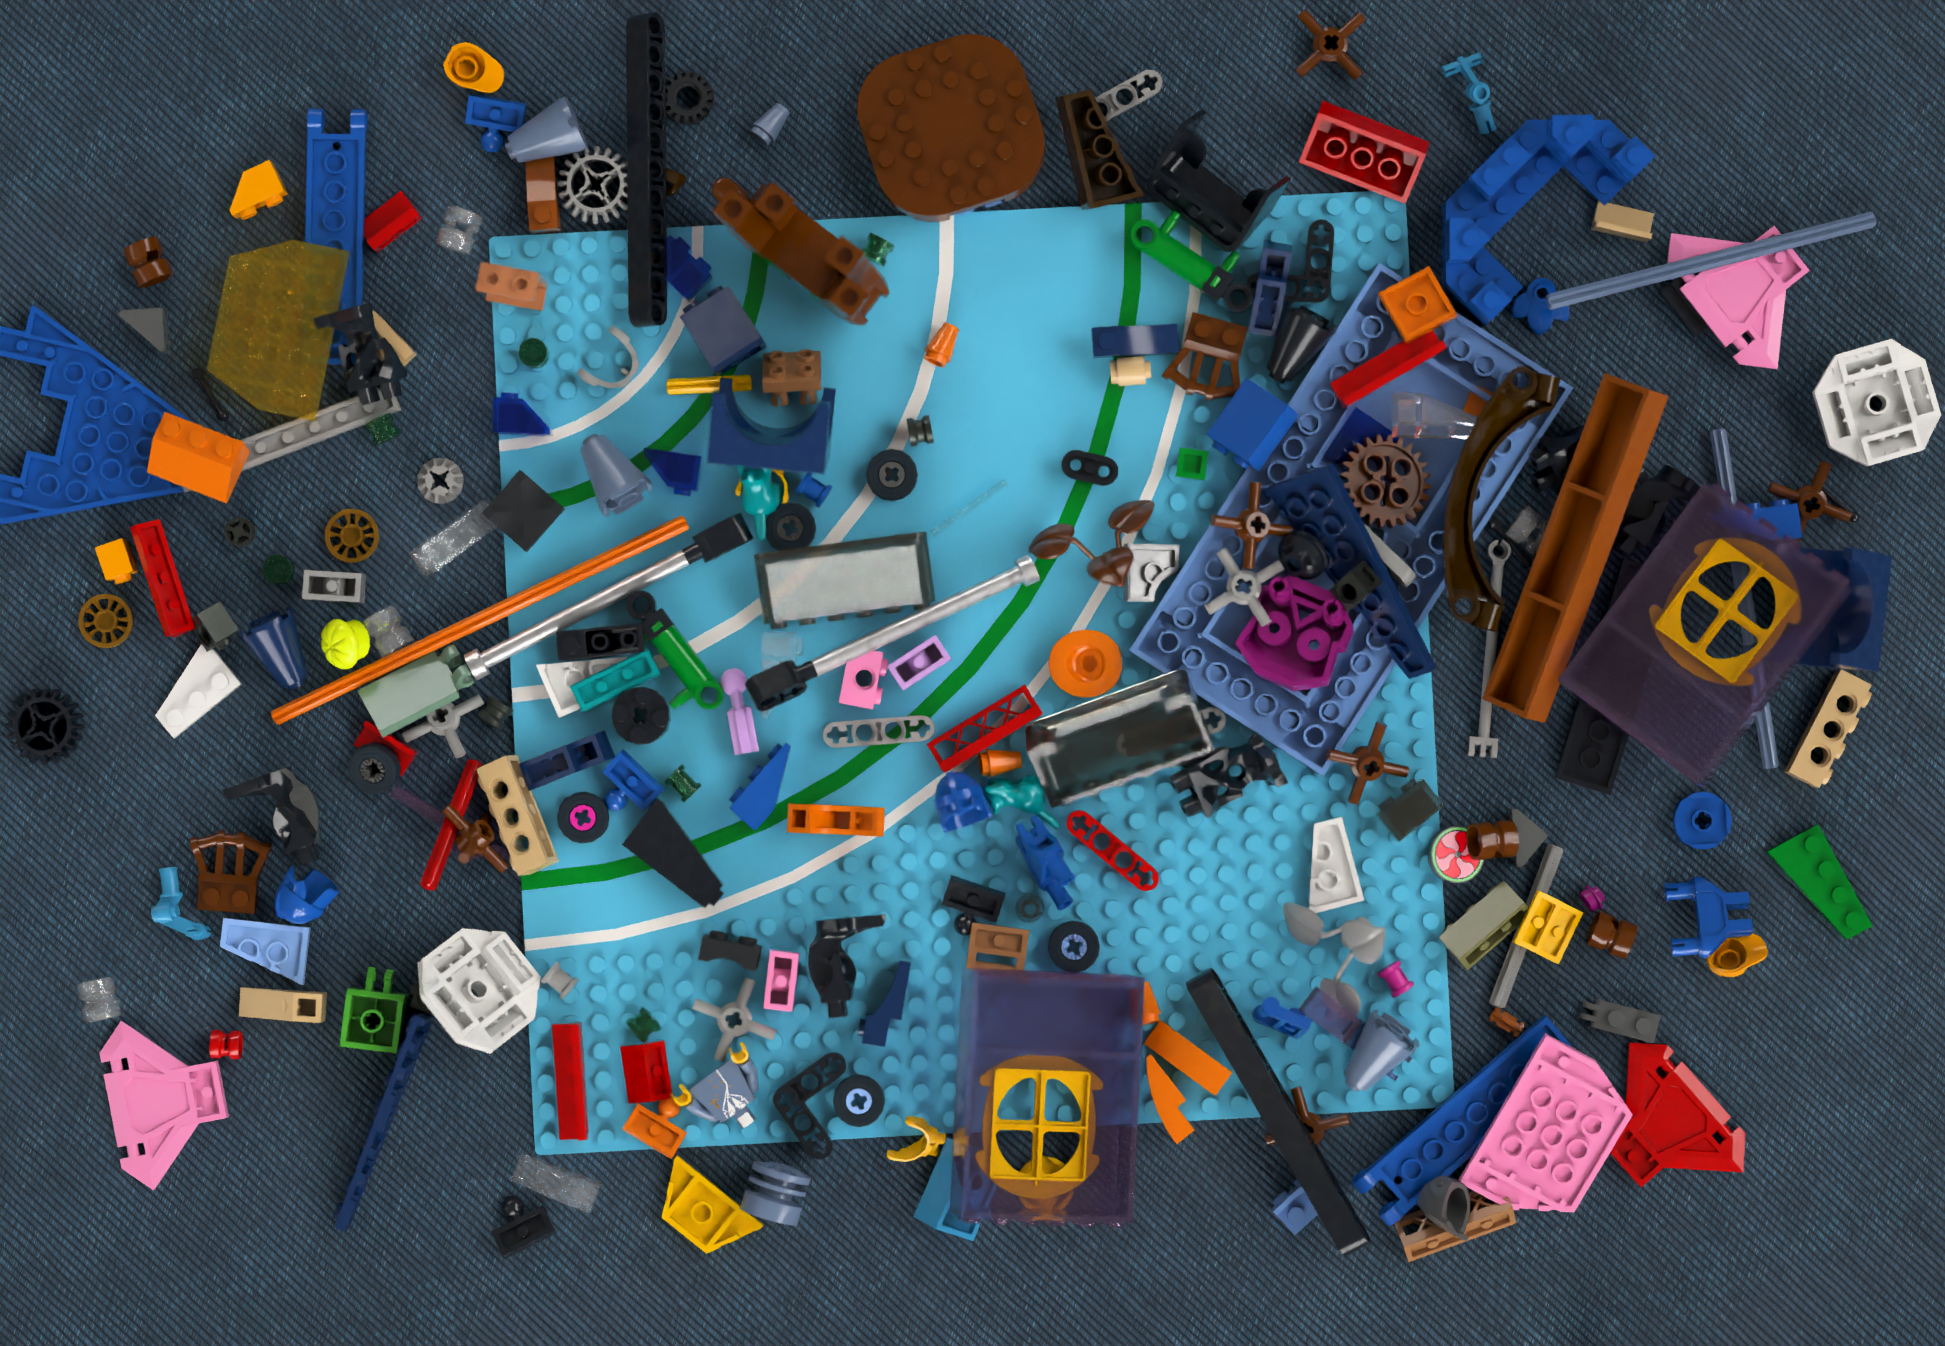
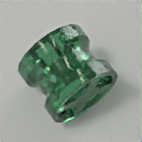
M869 233L867 237L868 243L865 247L861 248V251L866 254L865 256L868 260L884 267L887 262V254L892 252L895 246L887 240Z
M391 413L382 415L365 424L367 430L373 434L372 441L374 446L386 443L401 435L399 429L395 428L392 423L393 416Z
M644 1006L639 1010L635 1018H629L626 1021L632 1032L643 1043L649 1039V1035L652 1032H658L662 1028Z

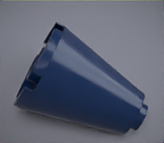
M285 607L287 613L281 614L279 610L273 611L250 622L251 629L245 632L242 627L238 632L282 688L288 687L289 690H293L305 683L303 679L308 674L294 612L291 607Z

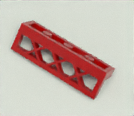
M1432 330L1408 344L1403 340L1331 382L1329 385L1345 409L1441 353L1447 347L1443 340L1439 341Z
M160 519L130 527L165 637L172 636L174 638L195 629Z
M1023 685L927 743V746L943 773H946L1043 713L1026 685ZM1024 693L1031 708L1023 713L1010 711L1012 699ZM1008 702L1007 710L998 708ZM993 710L1006 713L1003 725L998 728L985 725L988 713ZM1009 714L1017 715L1007 722ZM984 716L982 725L973 723ZM968 725L981 727L979 739L973 743L960 740L963 728ZM984 728L993 730L992 732L982 737ZM959 731L958 739L949 738ZM943 740L956 742L954 754L942 760L935 745ZM959 743L968 745L967 747L958 751Z
M582 1022L552 1024L560 1140H587L589 1138Z

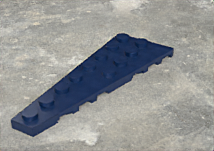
M1333 463L1264 489L1265 497L1270 496L1279 507L1280 511L1278 513L1283 519L1287 518L1296 530L1312 534L1325 547L1328 555V565L1324 572L1334 584L1339 582L1363 560L1382 580V583L1353 609L1357 613L1361 612L1371 624L1369 628L1375 636L1377 635L1382 638L1386 643L1390 656L1408 679L1432 672L1436 665Z
M422 1011L415 1014L414 1017L411 1016L405 1030L407 1036L404 1043L399 1045L394 1058L397 1060L396 1065L392 1071L388 1072L383 1085L387 1087L385 1094L378 1098L372 1113L376 1114L374 1122H371L365 1138H367L365 1147L360 1149L355 1160V1165H357L354 1176H349L345 1185L344 1192H347L343 1203H338L333 1218L337 1220L335 1228L346 1231L350 1227L435 1017Z

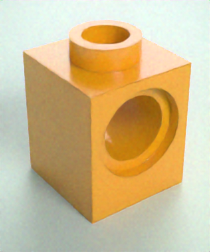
M121 538L95 547L107 581H115V584L124 583L132 580L131 574L138 572L127 539Z

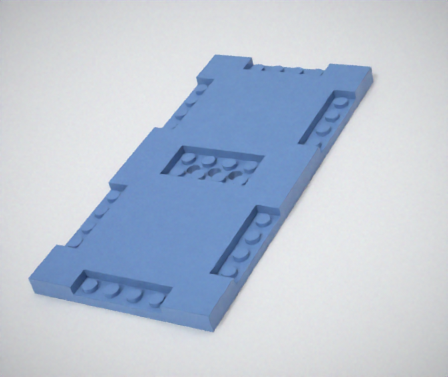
M1379 263L1338 325L1336 333L1330 338L1289 401L1288 405L1299 416L1259 471L1250 465L1245 469L1217 515L1237 518L1242 511L1248 508L1250 482L1261 483L1259 510L1268 517L1270 523L1289 525L1293 527L1294 531L1296 529L1287 518L1283 519L1279 515L1280 509L1270 496L1265 497L1263 490L1268 486L1333 463L1338 474L1346 472V470L1340 467L1342 462H1350L1345 454L1349 451L1355 453L1353 446L1357 443L1363 446L1362 440L1367 437L1373 442L1374 436L1380 434L1384 441V438L1390 434L1392 435L1393 443L1400 437L1403 438V447L1412 443L1411 453H1422L1417 459L1418 462H1427V465L1422 468V472L1431 473L1430 477L1424 479V483L1431 485V488L1423 491L1429 499L1424 502L1419 501L1424 508L1419 512L1414 511L1416 517L1412 520L1406 518V523L1401 526L1396 521L1395 527L1390 529L1385 521L1384 526L1380 529L1383 531L1382 541L1417 576L1407 588L1400 585L1392 576L1391 578L1417 629H1419L1445 588L1443 568L1444 514L1454 468L1463 445L1474 425V422L1460 417L1469 393L1472 392L1488 402L1491 396L1478 387L1494 393L1508 373L1517 367H1527L1535 373L1555 375L1457 313L1455 319L1433 330L1439 341L1443 340L1447 348L1344 409L1329 384L1403 341L1378 293L1404 278ZM1516 373L1513 377V383L1518 388H1525L1527 378L1521 373ZM1560 380L1554 408L1528 420L1513 431L1495 450L1486 464L1480 477L1473 503L1472 530L1474 542L1529 458V453L1533 452L1571 393L1573 387L1563 380ZM1385 456L1384 458H1385V460H1386V465H1387V464H1388V457ZM1367 459L1368 469L1376 472V463L1371 459ZM1395 463L1396 473L1404 476L1403 466ZM1384 476L1380 478V481L1385 482V487L1389 485L1388 482L1384 481ZM1365 487L1364 494L1366 498L1373 500L1374 492L1370 488ZM1393 491L1392 499L1397 504H1401V495ZM1383 497L1380 501L1382 507H1384ZM1363 516L1361 519L1366 524V516ZM1374 520L1372 524L1368 525V527H1377L1376 520ZM1210 524L1130 647L1129 652L1222 710L1255 733H1258L1313 771L1324 776L1333 762L1326 760L1327 750H1341L1396 662L1390 656V651L1382 638L1377 635L1375 636L1369 629L1371 624L1361 612L1357 613L1352 608L1349 612L1347 610L1346 612L1353 624L1354 633L1346 651L1338 653L1329 686L1291 691L1256 676L1235 644L1254 615L1250 607L1232 601L1209 615L1204 607L1205 604L1227 591V582L1230 578L1229 573L1216 553L1227 548L1238 568L1246 570L1242 569L1245 542L1235 534L1234 529L1211 526ZM1267 534L1262 541L1257 542L1254 570L1248 571L1256 574L1279 560L1278 545L1284 536ZM1290 557V562L1296 568L1301 569L1300 562ZM1284 569L1272 578L1263 582L1261 584V587L1270 584L1271 580L1275 577H1281L1282 579L1288 576L1289 574ZM1324 571L1314 579H1302L1328 591L1335 585ZM1239 581V588L1236 589L1237 592L1243 591L1245 594H1249V587L1252 586L1251 583L1245 584L1243 581ZM1299 609L1301 620L1311 615V613ZM1273 625L1270 628L1271 633H1277L1280 630L1278 625ZM1314 641L1310 643L1309 648L1316 650L1320 644Z

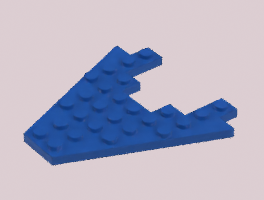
M35 306L30 308L25 332L0 326V356L46 366L40 394L68 401L55 457L27 450L20 478L0 474V525L184 492L182 486L147 473L153 436L164 412L193 422Z

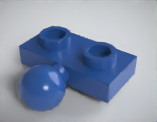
M470 93L465 123L488 127V131L484 132L481 137V146L485 151L495 153L502 148L504 143L499 130L514 132L524 125L527 103Z
M624 749L602 771L619 787L610 789L604 797L606 807L612 811L622 810L626 806L627 796L645 811L665 790Z

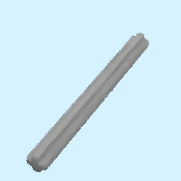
M1553 844L1547 845L1525 903L1528 908L1537 890L1548 894L1563 854L1561 847ZM1520 925L1516 928L1515 933H1514V936H1513V938H1512V941H1513V939H1514V937H1515V935H1516V933H1517V931H1518ZM1512 941L1489 1000L1490 1004L1499 1008L1506 1007L1527 950Z

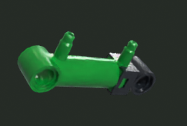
M1172 211L1160 228L1150 220H1140L1133 225L1130 232V242L1135 249L1144 252L1177 274L1215 303L1222 298L1223 305L1229 312L1240 314L1249 308L1253 300L1251 289L1243 283L1231 284L1234 276L1230 273L1237 264V260L1240 257L1239 253L1233 251L1225 259L1221 267H1216L1169 235L1180 217V214L1176 211ZM1146 228L1150 230L1152 239L1147 243L1140 242L1136 236L1139 229ZM1234 291L1242 292L1245 296V303L1240 306L1234 305L1230 301V294Z
M645 591L632 593L626 603L627 610L632 617L643 621L644 642L650 640L686 687L674 696V699L669 702L670 706L676 709L693 697L702 708L708 710L718 708L725 698L721 685L692 649L664 609L656 610L657 602L654 596ZM645 597L649 601V609L647 612L639 614L635 611L634 603L638 598ZM707 687H713L716 689L718 696L715 702L708 704L703 701L702 692Z

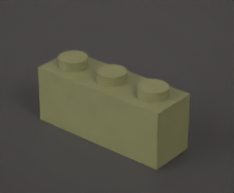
M1503 880L1499 885L1493 886L1477 904L1470 906L1459 920L1448 925L1444 929L1443 934L1439 936V939L1468 971L1522 923L1528 907Z

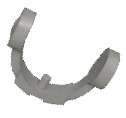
M612 325L608 332L628 349L632 358V367L630 372L623 368L620 372L626 377L614 383L602 381L580 368L576 374L587 384H591L594 387L600 385L606 388L620 389L630 383L631 378L638 371L639 362L634 348L629 343L630 338L621 329Z

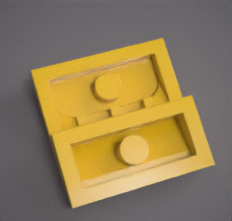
M1537 890L1512 942L1559 964L1583 912Z

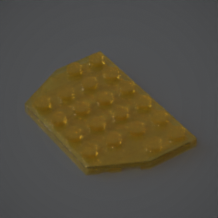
M289 240L277 245L230 256L207 370L258 410L316 422L335 329L331 327L317 329L313 318L339 311L350 251Z

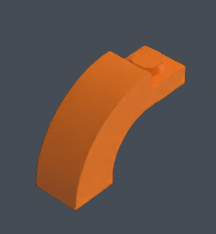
M788 803L787 832L884 837L885 808Z

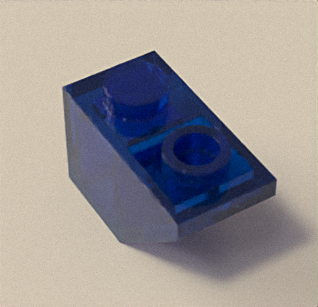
M669 235L666 239L667 281L690 302L713 279L709 273L712 267L702 257L696 260L689 253L692 248L680 236L675 240Z

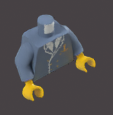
M740 1042L742 1050L738 1053H734L730 1047L729 1053L731 1058L692 1086L689 1091L683 1084H680L679 1087L683 1091L682 1095L676 1097L672 1093L670 1094L675 1103L679 1106H684L695 1116L711 1122L719 1120L723 1123L733 1116L742 1129L755 1121V1116L746 1105L756 1098L758 1073L755 1064L748 1055L745 1044Z

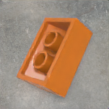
M164 412L153 436L147 473L227 504L250 451L242 441Z

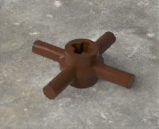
M1306 9L1297 16L1315 36L1313 41L1314 52L1294 69L1301 78L1321 60L1325 62L1338 61L1354 80L1363 74L1361 69L1346 54L1348 46L1347 37L1366 21L1360 12H1357L1340 29L1334 27L1323 29ZM1325 39H1328L1329 42L1332 39L1336 41L1335 51L1332 48L1329 50L1325 49Z
M1822 460L1811 485L1803 486L1795 491L1771 482L1767 490L1768 493L1788 499L1792 504L1798 503L1802 533L1808 520L1816 519L1822 514L1845 523L1849 522L1852 515L1849 511L1827 503L1826 495L1821 489L1832 464ZM1813 498L1815 501L1814 505L1809 504L1806 506L1804 504L1805 499L1811 500ZM1800 538L1788 541L1798 544Z
M1250 482L1248 508L1242 511L1237 518L1213 514L1210 519L1211 526L1234 529L1235 534L1245 542L1242 569L1254 570L1257 542L1262 541L1267 534L1285 536L1293 531L1292 526L1270 523L1268 517L1259 510L1261 483Z
M1377 721L1375 723L1367 746L1356 748L1352 754L1334 749H1328L1326 752V760L1350 765L1351 771L1356 776L1348 798V802L1352 804H1359L1367 780H1375L1382 773L1404 778L1408 775V766L1384 761L1382 753L1378 750L1387 727L1382 722Z
M450 803L441 810L461 832L455 839L461 851L458 856L461 863L469 862L470 858L478 853L482 854L499 873L504 872L509 865L489 845L494 841L495 836L489 826L492 819L488 814H483L474 823H468Z
M1301 1086L1290 1089L1298 1114L1305 1125L1308 1127L1312 1126L1314 1129L1310 1134L1317 1146L1323 1139L1325 1130L1351 1124L1348 1113L1321 1119L1317 1114L1308 1111ZM1271 1133L1265 1134L1268 1146L1276 1144Z

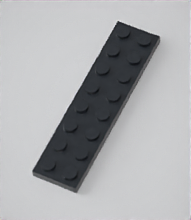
M1622 558L1554 778L1611 795L1659 641L1651 622L1649 609L1653 605L1664 609L1665 603L1677 583L1679 575Z

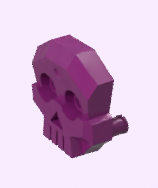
M1291 575L1282 579L1281 577L1273 578L1270 584L1261 587V593L1258 597L1259 602L1272 622L1261 627L1253 615L1236 640V647L1256 676L1291 691L1329 686L1338 653L1346 651L1354 633L1353 624L1345 607L1340 604L1331 591ZM1299 609L1311 613V615L1301 620ZM1278 625L1280 627L1279 632L1271 633V626ZM1314 641L1320 644L1316 650L1309 648L1310 643Z

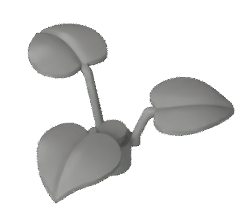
M1285 902L1283 906L1285 921L1290 933L1296 940L1302 944L1314 946L1319 942V937L1325 939L1341 933L1342 944L1346 948L1351 949L1336 973L1334 980L1324 978L1320 983L1319 991L1324 1004L1330 1011L1343 1019L1353 1020L1361 1009L1360 997L1351 985L1340 982V978L1353 956L1366 964H1372L1378 960L1384 947L1385 927L1373 926L1366 918L1358 917L1355 920L1345 922L1337 929L1323 932V921L1316 913L1301 905Z

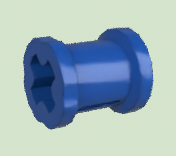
M806 473L795 493L805 495L815 502L816 507L820 508L833 486H826L813 478L812 473Z

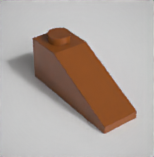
M555 156L525 162L527 206L531 233L562 232Z

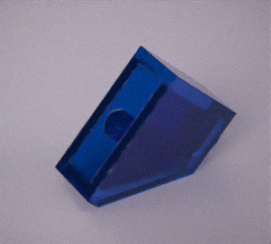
M501 393V398L494 397L492 432L494 434L552 437L553 431L524 399L518 398V393Z
M644 448L643 454L669 488L674 489L673 494L691 496V491L698 492L703 461L701 456Z

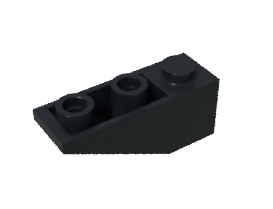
M643 623L556 632L559 661L645 652Z

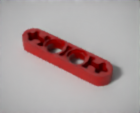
M1076 810L1069 814L1066 825L1070 833L1135 887L1142 891H1150L1157 886L1159 882L1158 872L1091 815L1083 810ZM1082 815L1085 816L1086 820L1084 823L1090 829L1093 824L1098 826V829L1090 834L1088 841L1083 838L1087 834L1083 829L1079 828L1075 831L1072 828L1074 826L1072 821L1074 816L1080 818ZM1099 833H1105L1110 839L1109 846L1104 850L1095 848L1093 844L1095 835ZM1125 851L1131 855L1132 863L1129 867L1120 868L1117 866L1115 857L1119 852ZM1138 860L1142 863V866L1138 868L1143 873L1148 871L1153 873L1151 875L1153 880L1151 885L1147 883L1143 886L1140 885L1141 878L1136 873L1133 874L1132 878L1127 875L1128 872L1134 869Z

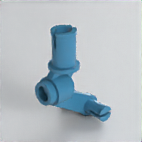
M1477 52L1465 58L1463 56L1457 57L1455 62L1441 66L1442 73L1446 78L1461 72L1468 82L1465 89L1466 96L1474 102V104L1469 106V110L1474 113L1479 134L1489 133L1488 129L1493 132L1497 127L1489 107L1492 104L1491 100H1487L1490 95V88L1484 82L1479 81L1470 69L1476 65L1483 64V59H1480L1482 56Z
M167 867L159 869L162 895H160L157 905L151 908L153 921L184 933L187 937H191L194 940L209 938L211 932L207 931L211 930L210 927L180 917L178 904L183 896V892H180L178 868Z

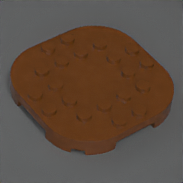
M976 34L958 35L897 54L877 65L867 76L860 89L857 102L858 120L879 187L884 197L897 211L914 217L915 220L924 222L950 220L952 215L1005 199V202L1025 192L1033 184L1041 166H1043L1045 158L1044 131L1025 72L1015 54L995 39Z

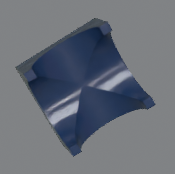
M721 377L719 392L713 391L707 463L824 474L831 451L836 388L824 387L822 400L818 403V408L804 422L788 428H770L756 423L742 411L734 395L733 378Z
M1756 541L1755 543L1766 547L1776 554L1789 568L1799 588L1802 604L1800 622L1796 625L1789 622L1775 646L1762 660L1782 664L1879 672L1892 556L1843 547V551L1822 550ZM1775 608L1769 627L1771 626L1774 618ZM1757 642L1751 645H1743L1742 654L1755 647Z

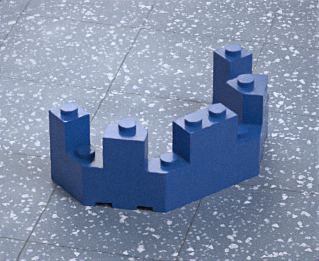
M1552 115L1548 120H1527L1442 205V289L1483 328L1523 288L1483 246L1562 167L1587 192L1605 206L1655 155L1636 136L1629 140L1610 120H1594V115Z

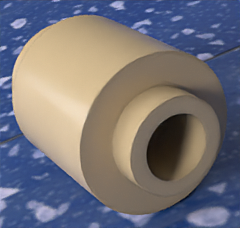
M1144 356L1119 357L1117 361H1110L1111 384H1118L1119 386L1145 385L1146 379L1151 378L1150 361H1144Z

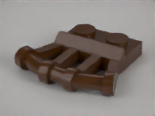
M1193 312L1183 348L1162 374V377L1166 380H1172L1186 391L1185 394H1199L1205 396V399L1209 401L1216 398L1233 397L1241 386L1238 362L1248 327ZM1191 351L1197 354L1190 378L1188 379L1177 371L1176 368L1188 352ZM1204 355L1216 358L1209 385L1197 382ZM1223 361L1230 362L1232 385L1216 387Z
M218 830L215 834L199 839L197 836L190 838V846L200 872L198 878L197 910L256 914L259 875L272 850L273 844L267 841L264 844L246 835V832L226 834V831ZM216 845L215 873H209L202 849ZM226 845L237 847L235 874H224ZM246 848L259 854L250 875H244Z

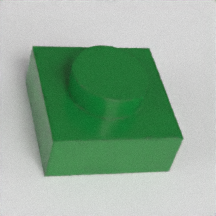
M1179 448L1175 477L1205 480L1208 451Z

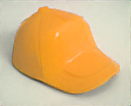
M463 42L451 47L443 62L447 77L463 88L493 93L501 87L504 81V70L500 63L483 49L471 43Z
M1751 933V936L1727 938L1706 959L1709 969L1716 975L1735 977L1743 974L1748 967L1764 960L1767 957L1768 949L1764 940L1754 933Z

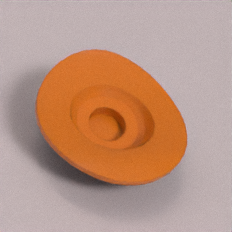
M1078 630L1063 636L1053 646L1049 656V671L1056 685L1066 693L1078 697H1096L1111 690L1119 680L1122 671V656L1118 645L1108 635L1095 630Z

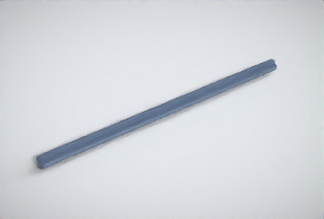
M1868 212L1549 293L1546 296L1548 308L1552 310L1870 229L1876 226L1875 215L1873 212Z
M1715 429L1710 432L1721 507H1732V512L1739 511L1727 433L1725 429ZM1725 528L1726 538L1743 539V534ZM1730 562L1735 591L1749 574L1748 565L1743 562ZM1750 589L1738 605V610L1757 624L1752 591ZM1740 625L1743 645H1751L1758 641L1753 634ZM1761 660L1748 672L1755 677V682L1750 685L1762 766L1764 769H1772L1779 766L1763 660Z

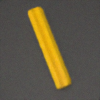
M750 375L668 379L666 386L669 395L713 393V391L719 392L720 379L723 377L733 378L734 392L750 391L752 389V379Z

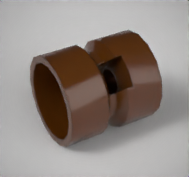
M157 236L135 242L123 250L128 265L135 267L132 274L138 288L150 287L173 275L168 260L161 257L164 251Z
M1512 820L1496 821L1494 824L1489 822L1471 823L1466 833L1467 849L1473 860L1492 859L1494 856L1496 858L1514 857L1519 849L1517 827Z
M1599 910L1589 929L1586 945L1599 950L1607 948L1609 954L1625 959L1635 940L1638 925L1623 919L1616 922L1615 916Z

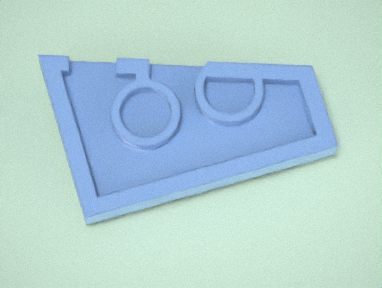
M223 918L220 947L304 985L311 927Z

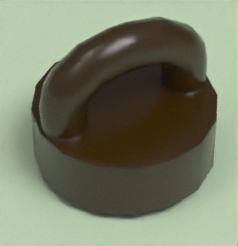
M666 168V181L673 183L670 189L666 188V196H672L677 193L680 186L684 187L687 180L685 175Z

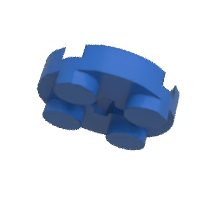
M1691 793L1678 802L1673 813L1675 833L1681 842L1695 849L1716 847L1731 830L1732 816L1730 809L1722 799L1713 793ZM1700 812H1704V816L1710 818V823H1706L1704 829H1700L1699 824H1695V818L1699 817Z

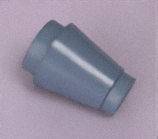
M776 103L751 125L750 135L763 146L767 147L770 143H774L790 114L789 111L781 104Z

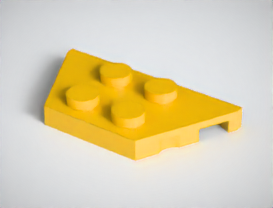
M677 1155L675 1157L662 1218L707 1254L763 1227L764 1224L753 1215L740 1209L741 1205Z

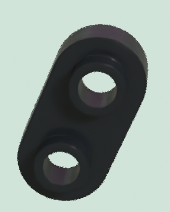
M1072 450L1066 453L1062 459L1061 468L1063 473L1074 480L1108 486L1118 476V466L1109 457ZM1071 461H1080L1081 468L1079 470L1071 469ZM1102 466L1109 469V475L1106 477H1101L1098 473V469Z

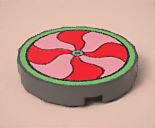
M1448 826L1438 831L1431 839L1428 862L1431 870L1439 879L1450 883H1464L1473 879L1480 872L1484 860H1473L1471 858L1466 843L1468 828Z

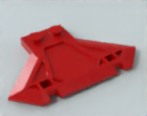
M1629 1043L1625 1103L1632 1112V1117L1610 1154L1633 1181L1642 1188L1663 1168L1743 1173L1746 1133L1739 1126L1733 1131L1730 1130L1725 1123L1731 1116L1682 1061L1676 1066L1673 1065L1668 1058L1674 1051L1668 1045ZM1659 1066L1666 1073L1662 1078L1655 1071ZM1716 1131L1723 1138L1719 1143L1712 1137Z

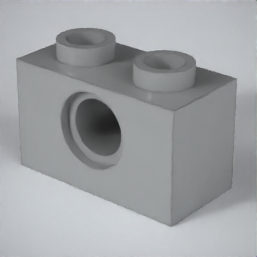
M304 570L302 599L364 603L366 575L362 573Z

